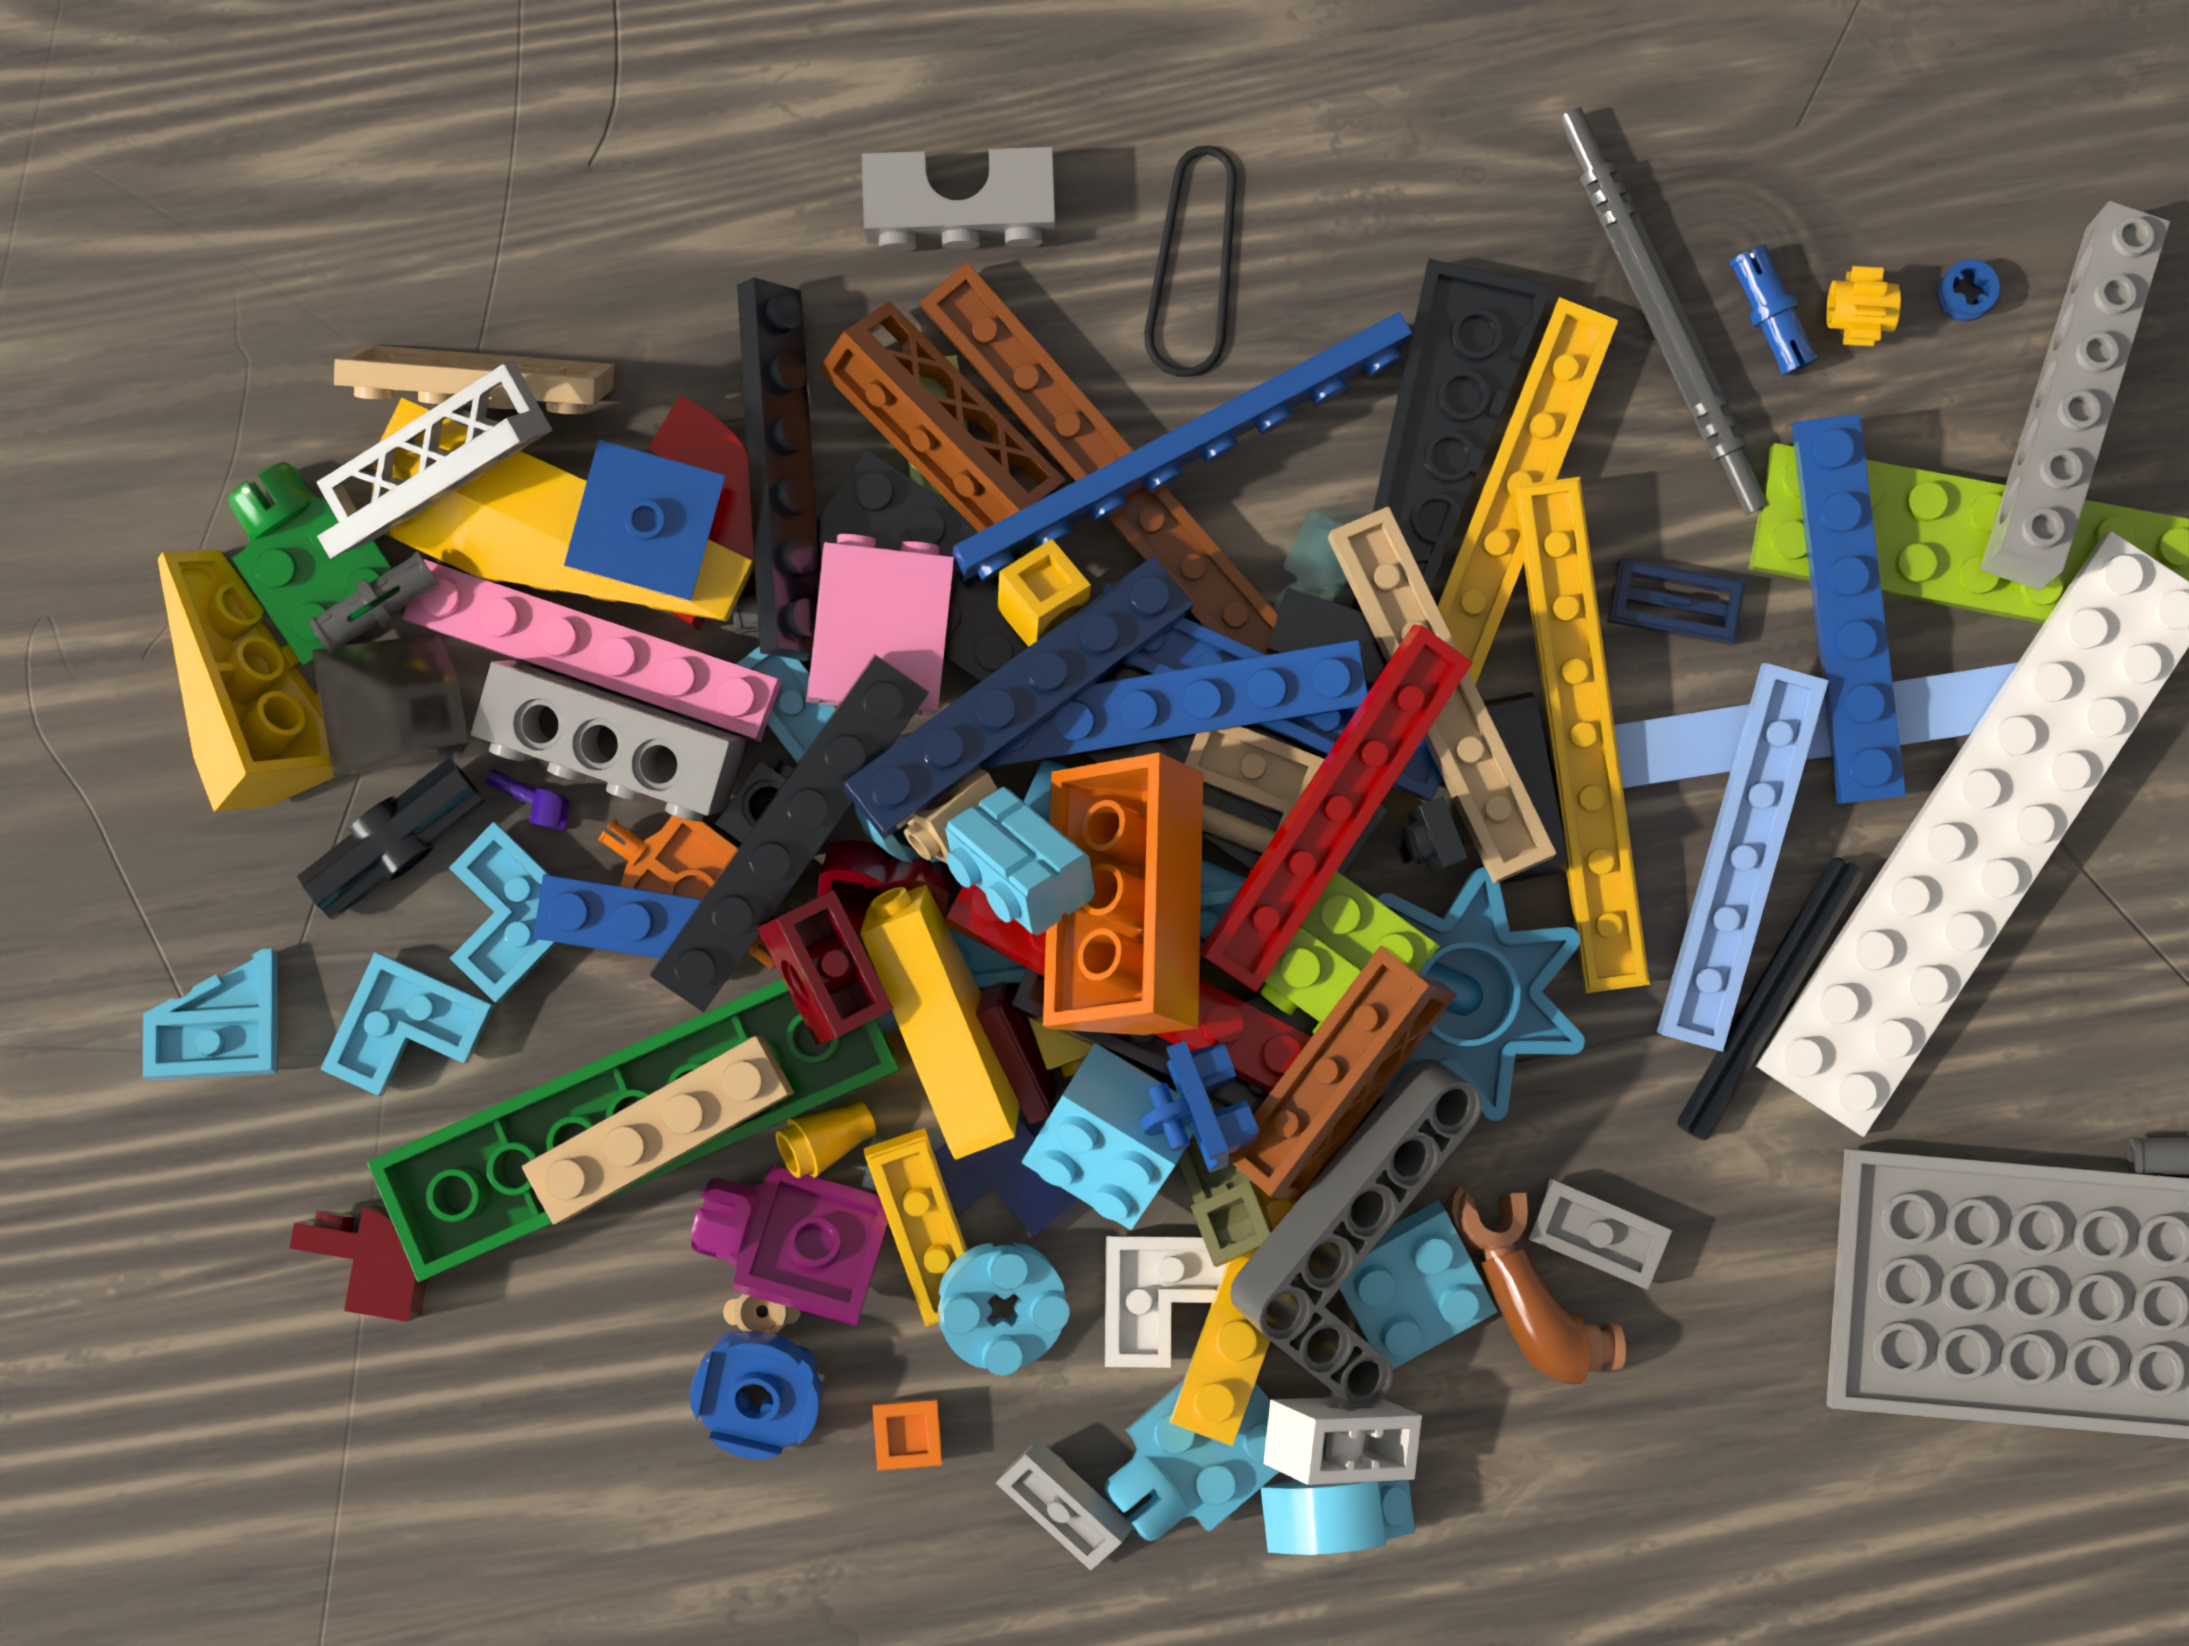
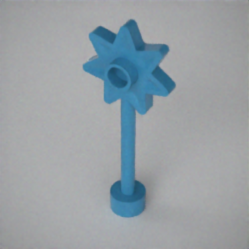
M1045 758L1034 777L1024 802L1050 823L1051 772L1069 769L1070 767ZM1202 859L1201 887L1246 880L1242 876ZM1485 867L1475 870L1469 876L1442 918L1391 893H1384L1376 898L1440 945L1433 957L1424 964L1420 973L1424 977L1443 983L1457 994L1381 1094L1383 1098L1414 1063L1424 1059L1436 1060L1475 1086L1482 1099L1480 1115L1487 1120L1498 1121L1503 1119L1508 1112L1515 1054L1573 1055L1583 1049L1585 1044L1583 1034L1542 992L1579 947L1580 936L1575 929L1563 927L1510 932L1500 884L1498 882L1493 885Z

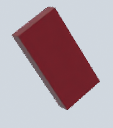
M1002 981L983 988L976 1016L1028 1123L1032 1124L1050 1116L1057 1085L1050 1071L1046 1069L1041 1052L1023 1015L1009 1009L1014 996L1008 984Z

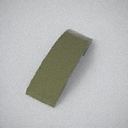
M1136 1065L1139 1070L1160 1083H1167L1170 1089L1177 1092L1173 1081ZM1209 1098L1214 1112L1228 1107ZM1193 1134L1190 1139V1145L1184 1149L1178 1162L1195 1203L1191 1206L1213 1266L1219 1267L1256 1251L1272 1233L1273 1229L1260 1187L1229 1160L1228 1167L1209 1173Z

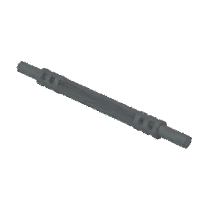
M1582 108L1571 110L1562 115L1559 121L1584 172L1579 179L1713 462L1720 460L1745 515L1747 516L1759 511L1769 504L1743 450L1748 445L1742 434L1614 161H1606Z

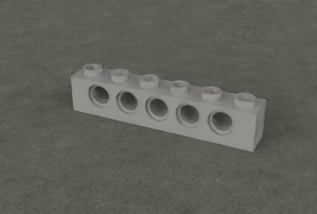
M2108 201L2086 227L1979 570L2039 591L2064 570L2170 221Z

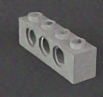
M514 659L491 662L470 734L471 736L491 742L489 751L495 755L516 761H526L527 755L548 761L547 771L556 776L574 781H584L586 775L608 782L606 791L610 794L633 801H643L644 796L648 795L667 802L665 811L669 814L698 822L703 820L704 815L709 816L723 812L727 808L747 742L746 737ZM546 706L552 709L558 718V731L553 739L545 736L539 725L540 713ZM603 726L610 728L617 737L618 748L612 759L605 757L598 747L597 738ZM662 746L669 748L677 759V771L672 779L664 777L656 766V755Z

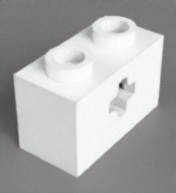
M1341 1397L1271 1399L1263 1464L1307 1485L1414 1480L1422 1415L1385 1399L1368 1408L1351 1406Z

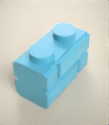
M1005 787L998 789L981 800L977 809L970 807L948 821L945 830L950 853L946 855V861L950 871L964 887L969 888L975 884L986 893L991 908L1004 922L1008 923L1016 919L1029 932L1038 936L1061 921L1062 914L1067 913L1070 915L1092 900L1095 889L1089 856Z

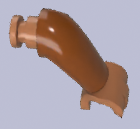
M1461 1186L1453 1188L1446 1200L1444 1209L1467 1253H1484L1486 1261L1479 1264L1499 1309L1522 1355L1537 1372L1560 1383L1582 1384L1586 1380L1588 1372L1601 1370L1603 1363L1610 1371L1621 1370L1626 1358V1342L1620 1324L1606 1323L1601 1331L1597 1324H1585L1580 1314L1575 1312L1568 1313L1552 1295L1524 1248L1516 1250L1514 1243L1521 1237L1527 1225L1528 1208L1526 1193H1511L1499 1198L1500 1222L1495 1232H1492L1485 1228L1480 1221L1475 1206L1476 1200Z

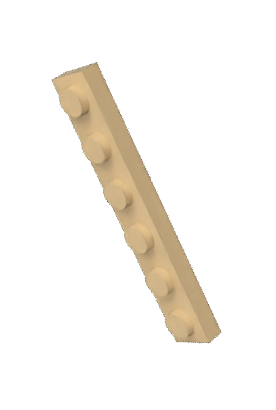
M1389 506L1330 531L1328 536L1329 543L1387 664L1413 624L1423 625L1458 651ZM1467 671L1423 739L1494 885L1552 859L1557 853L1470 673Z

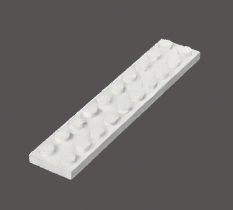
M2109 531L2102 535L1761 1050L1753 1066L1862 1137L1866 1135L2188 649L2189 582L2114 532Z

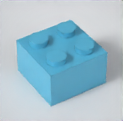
M1094 1043L1021 1163L1037 1172L1046 1182L1060 1186L1086 1202L1101 1216L1114 1220L1132 1230L1177 1164L1184 1149L1172 1151L1165 1133L1153 1136L1146 1135L1140 1123L1144 1115L1155 1109L1149 1089L1162 1083L1099 1044ZM1169 1088L1173 1100H1180L1178 1093ZM1190 1123L1184 1125L1190 1141L1194 1133Z

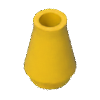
M859 1100L848 1106L788 1119L787 1127L776 1132V1142L785 1165L794 1177L800 1178L809 1174L815 1178L861 1142L875 1136L876 1126L869 1109Z

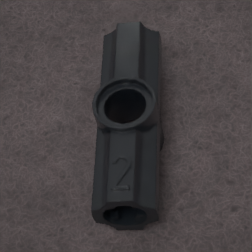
M448 757L422 779L416 781L413 786L399 797L391 796L366 811L349 828L351 834L296 877L315 905L329 919L335 920L350 907L364 899L368 893L386 879L388 882L393 881L414 868L434 849L433 842L486 801L465 772L461 770L453 759Z

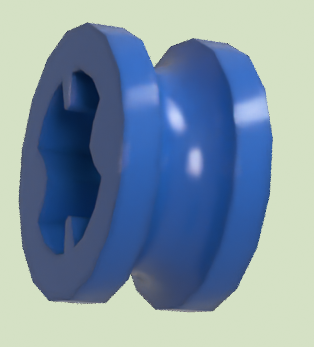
M1967 259L1959 261L1950 267L1938 284L1937 298L1940 307L1946 315L1954 320L1967 322L1978 319L1994 305L1999 297L2000 283L1998 275L1990 265L1981 260ZM1963 275L1971 276L1972 286L1982 287L1984 294L1981 293L1973 301V305L1966 304L1964 294L1954 293L1953 286L1956 287L1964 279Z

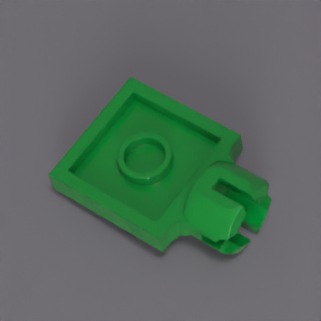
M280 462L257 473L261 482L275 501V505L272 506L255 481L249 484L245 480L228 496L229 507L246 531L248 537V545L242 552L231 559L304 666L328 652L311 628L308 620L312 617H317L336 603L356 592L357 589L354 584L366 578L370 583L394 567L376 540L364 547L330 559L317 536L339 523L325 497L319 498L312 493L296 467L289 463ZM400 587L392 588L371 603L349 615L348 619L356 618L400 590Z

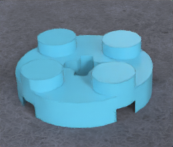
M1013 1242L1015 1246L1001 1245L994 1247L993 1243H987L966 1251L945 1272L938 1292L940 1295L938 1305L939 1326L951 1349L965 1362L978 1368L988 1369L994 1375L1000 1376L1010 1375L1016 1372L1019 1367L1026 1366L1045 1354L1057 1340L1070 1315L1069 1305L1065 1298L1064 1285L1051 1262L1035 1248L1027 1244ZM996 1294L1004 1300L1012 1294L1018 1297L1013 1304L1014 1312L1006 1318L992 1319L989 1317L993 1310L988 1301Z

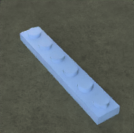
M1761 663L1657 1029V1033L1722 1052L1724 1050L1829 680L1776 665Z

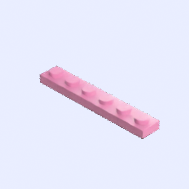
M424 560L440 586L429 590L408 604L402 618L403 620L761 742L782 684L779 679Z

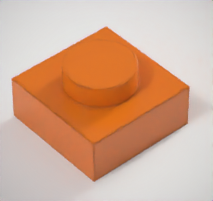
M938 1398L879 1402L872 1405L877 1471L941 1466L943 1464Z

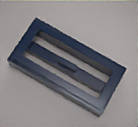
M1625 558L1618 560L1617 578L1615 585H1613L1611 597L1613 600L1607 623L1726 645H1733L1735 643L1746 581ZM1631 576L1729 594L1728 605L1630 587ZM1631 601L1725 619L1724 627L1627 610L1626 603Z

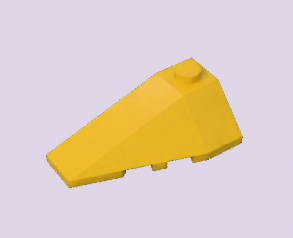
M220 550L162 552L158 558V565L191 747L213 811L272 806L353 770L358 761L337 707L325 691L316 694L297 669L300 660L289 644L281 647L263 623L261 618L264 609Z

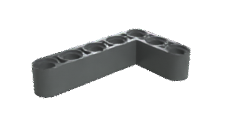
M1424 1059L1414 1063L1405 1071L1242 1267L1231 1286V1301L1240 1314L1349 1405L1356 1408H1368L1376 1405L1387 1395L1393 1382V1369L1389 1361L1327 1309L1325 1305L1470 1132L1481 1114L1482 1099L1476 1087L1436 1060Z

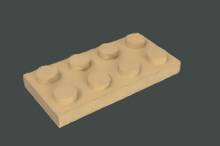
M363 345L335 359L334 385L353 386L354 396L365 399L393 398V391H418L419 402L441 404L502 364L514 361L535 400L547 401L546 410L548 412L583 414L586 412V406L596 405V402L614 389L615 364ZM502 384L490 391L488 408L516 409Z

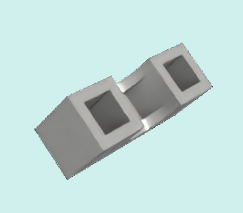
M1052 147L989 149V176L986 184L976 195L964 200H950L933 190L928 180V164L925 151L861 153L864 231L868 244L879 243L880 250L888 252L911 251L917 248V242L942 241V247L946 249L965 250L979 247L980 240L1005 239L1007 246L1025 248L1043 244V237H1056Z

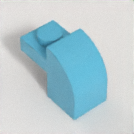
M1296 1479L1261 1487L1268 1553L1316 1555L1352 1552L1386 1546V1540L1415 1533L1409 1480L1307 1485Z

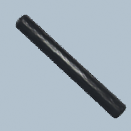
M1837 857L1831 859L1730 1029L1723 1052L1718 1051L1679 1116L1677 1125L1684 1132L1698 1140L1704 1141L1713 1134L1862 880V870L1853 863Z

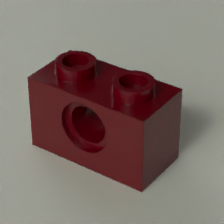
M834 890L757 928L816 1045L836 1039L894 1009Z

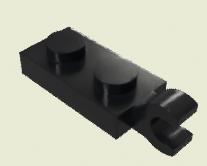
M1444 796L1418 805L1407 814L1410 824L1402 829L1403 837L1394 840L1403 864L1414 861L1416 865L1426 862L1430 874L1468 858Z

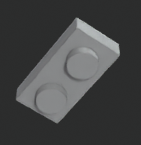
M1550 1179L1526 1238L1648 1290L1672 1230Z
M1039 1439L1026 1449L996 1482L1005 1493L1090 1571L1115 1550L1134 1527L1115 1510L1108 1500L1101 1497L1060 1456L1053 1453Z

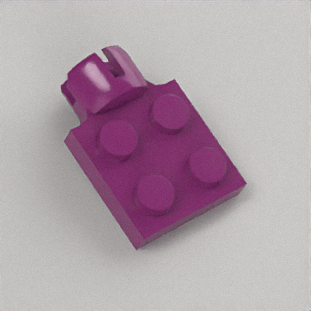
M771 1165L768 1177L761 1185L750 1187L722 1178L710 1179L700 1198L704 1199L702 1208L698 1207L694 1214L691 1226V1248L697 1253L728 1261L737 1269L733 1281V1291L858 1326L889 1225L879 1195L820 1178H814L809 1175L796 1178L788 1169Z

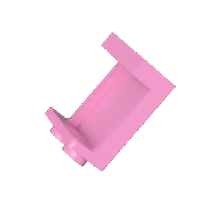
M839 534L837 535V544L824 542L806 703L838 706L875 653L928 690L929 694L914 715L934 717L938 712L954 557L940 556V546L924 542H902L901 551L875 548L876 539L863 535Z

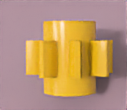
M1852 266V271H1847L1846 281H1832L1827 299V325L1829 328L1844 330V345L1874 346L1875 341H1880L1881 331H1895L1900 313V287L1898 284L1882 282L1883 267Z

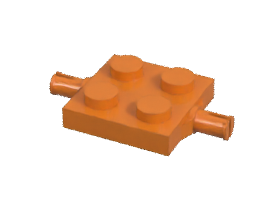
M674 815L671 816L661 831L645 841L625 828L617 819L612 820L607 828L622 838L626 844L624 845L606 831H603L599 837L600 842L606 844L628 861L622 882L619 885L696 898H703L737 849L736 846L703 821H691ZM759 934L747 952L772 971L776 965L772 957L760 948V945H763L765 948L767 947Z

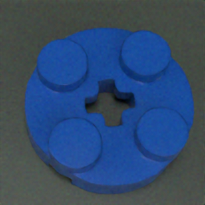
M761 1331L726 1332L718 1339L717 1344L704 1355L697 1368L690 1391L691 1409L696 1420H698L700 1415L704 1425L711 1430L709 1438L726 1452L749 1459H768L781 1455L783 1448L792 1446L798 1440V1445L804 1441L816 1423L823 1397L822 1382L816 1371L817 1360L808 1348L795 1345L779 1335ZM757 1384L766 1388V1391L770 1392L773 1398H765L761 1406H754L749 1403L750 1395L740 1391V1388Z

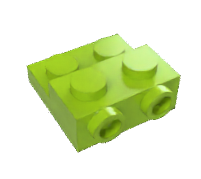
M1336 871L1264 982L1266 984L1259 993L1290 1016L1297 1007H1300L1319 1021L1312 1031L1315 1033L1380 945L1390 948L1419 973L1427 960L1433 957L1440 945L1342 873Z

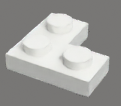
M1106 1237L1105 1367L1171 1368V1302L1213 1303L1220 1279L1227 1265L1226 1263L1219 1267L1213 1266L1203 1237Z

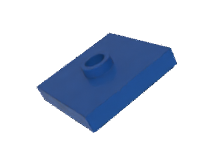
M598 439L564 567L691 602L725 475Z

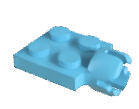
M1184 1380L1125 1429L1134 1441L1136 1447L1135 1454L1128 1463L1107 1480L1104 1490L1115 1510L1121 1509L1123 1513L1128 1511L1148 1493L1150 1494L1151 1498L1126 1518L1134 1526L1132 1530L1138 1536L1148 1541L1160 1539L1179 1521L1190 1516L1197 1519L1206 1531H1211L1280 1472L1263 1464L1270 1400L1256 1382L1233 1446L1169 1423Z

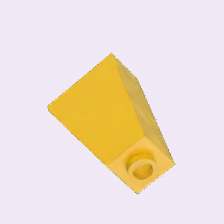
M927 884L907 891L904 887H897L882 893L871 902L870 907L867 908L860 934L878 978L894 1008L892 1012L954 1159L957 1160L1015 1138L1020 1104L976 1016L981 992L948 926L943 924L945 920Z

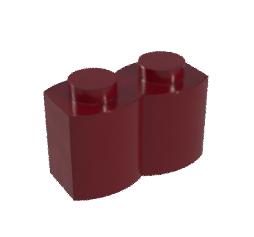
M858 840L839 841L830 844L819 876L817 898L834 890L853 929L861 930L867 908L870 907L871 902L876 897L893 888L904 887L907 891L927 884L945 920L950 907L954 875L950 871L948 864L943 861L931 862L923 857L911 859L913 863L892 856L882 847L873 843Z

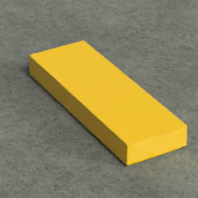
M922 1128L864 1148V1154L925 1326L927 1327L939 1323L938 1305L940 1295L938 1292L945 1272L958 1257L968 1251L926 1128Z

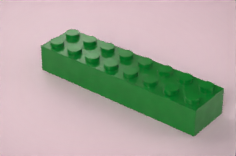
M783 979L367 1161V1164L417 1282H420L552 1225L521 1166L752 1037L764 1036L794 1094L599 1203L902 1070L887 1033H883L875 1018L836 1039L816 1045Z

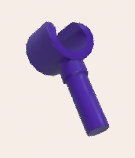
M494 769L489 772L486 778L487 784L520 801L532 803L529 818L530 824L557 830L565 829L570 810L569 800L565 796L548 790L536 789L530 785L526 786Z

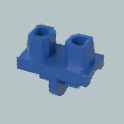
M1186 1040L1167 1047L1170 1057L1167 1067L1180 1100H1173L1167 1083L1158 1084L1150 1088L1149 1093L1155 1109L1148 1112L1140 1120L1144 1133L1150 1136L1165 1133L1171 1150L1179 1151L1190 1145L1184 1125L1190 1123L1209 1173L1228 1167L1229 1154L1257 1140L1259 1130L1246 1100L1214 1112L1207 1096L1208 1092L1236 1082V1073L1225 1044H1219L1190 1052Z

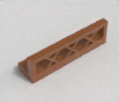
M890 301L844 330L819 368L835 387L978 532L1057 492L1066 481ZM884 327L902 345V352L886 349L872 333ZM919 375L936 379L946 390L947 398L931 394L920 383ZM964 420L979 423L990 434L991 443L976 440L965 429ZM1008 465L1023 468L1039 485L1028 493L1009 474Z
M1380 945L1253 1115L1259 1130L1258 1139L1240 1150L1230 1153L1228 1160L1270 1197L1298 1201L1335 1157L1457 994L1443 983L1424 977L1390 948Z

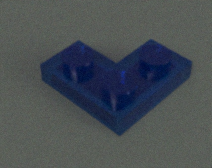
M1019 1117L1015 1138L957 1160L954 1159L947 1142L934 1152L956 1217L988 1190L993 1188L1034 1237L1079 1198L1060 1186L1046 1182L1037 1172L1021 1163L1036 1137Z

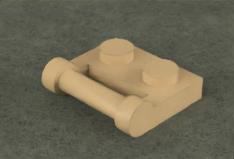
M1237 726L1196 733L1185 764L1203 772L1204 784L1283 814L1277 828L1278 831L1324 759ZM1203 803L1202 831L1263 854L1277 831Z

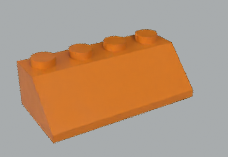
M1160 752L1051 772L1050 824L1089 856L1095 893L1090 902L1070 915L1067 913L1062 914L1061 921L1046 930L1043 1027L1057 1030L1148 1035L1198 1028L1203 772Z

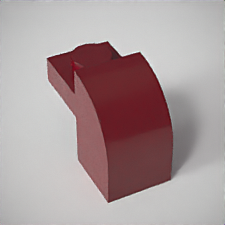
M374 1205L362 1208L359 1228L353 1227L355 1216L319 1210L316 1211L314 1220L294 1223L289 1249L353 1259L344 1311L405 1322L421 1317L427 1279L417 1282L386 1207Z

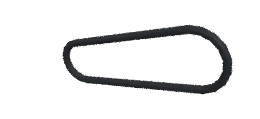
M1210 145L1197 146L1187 151L1177 163L1144 331L1145 348L1152 362L1165 373L1177 377L1197 376L1209 370L1220 358L1226 338L1236 195V168L1231 158L1224 151ZM1199 155H1210L1218 158L1227 170L1216 342L1212 353L1204 362L1194 367L1179 368L1168 364L1160 357L1154 345V328L1186 165L1193 158Z

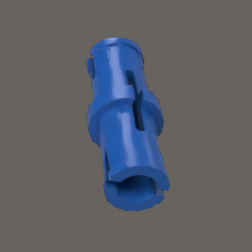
M1764 244L1753 248V253L1748 255L1747 251L1732 259L1729 264L1734 269L1753 309V312L1749 314V318L1754 328L1761 326L1780 367L1779 371L1782 376H1786L1796 372V368L1801 367L1803 369L1820 358L1817 352L1815 353L1795 311L1800 304L1794 293L1787 294L1769 256L1767 245Z

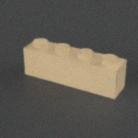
M754 1036L521 1167L550 1221L555 1225L567 1221L793 1095L794 1091L764 1036Z

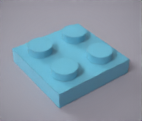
M1439 1200L1392 1225L1339 1288L1366 1341L1389 1361L1392 1369L1401 1366L1498 1312L1446 1210Z

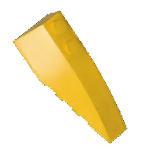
M401 397L380 442L430 410ZM449 418L445 419L442 423L438 447L453 452L463 446L466 442L468 427ZM425 432L415 439L423 441ZM403 448L397 449L392 476L406 481L418 474L421 455ZM518 451L384 534L484 580L524 584L535 589L557 592V590L611 602L646 605L652 609L722 621L729 620L755 566L753 561L708 540L691 602L564 567V562L587 481L522 451ZM378 462L373 465V470L377 471ZM372 483V492H371V502H372V496H373V490H374V484H373V483Z

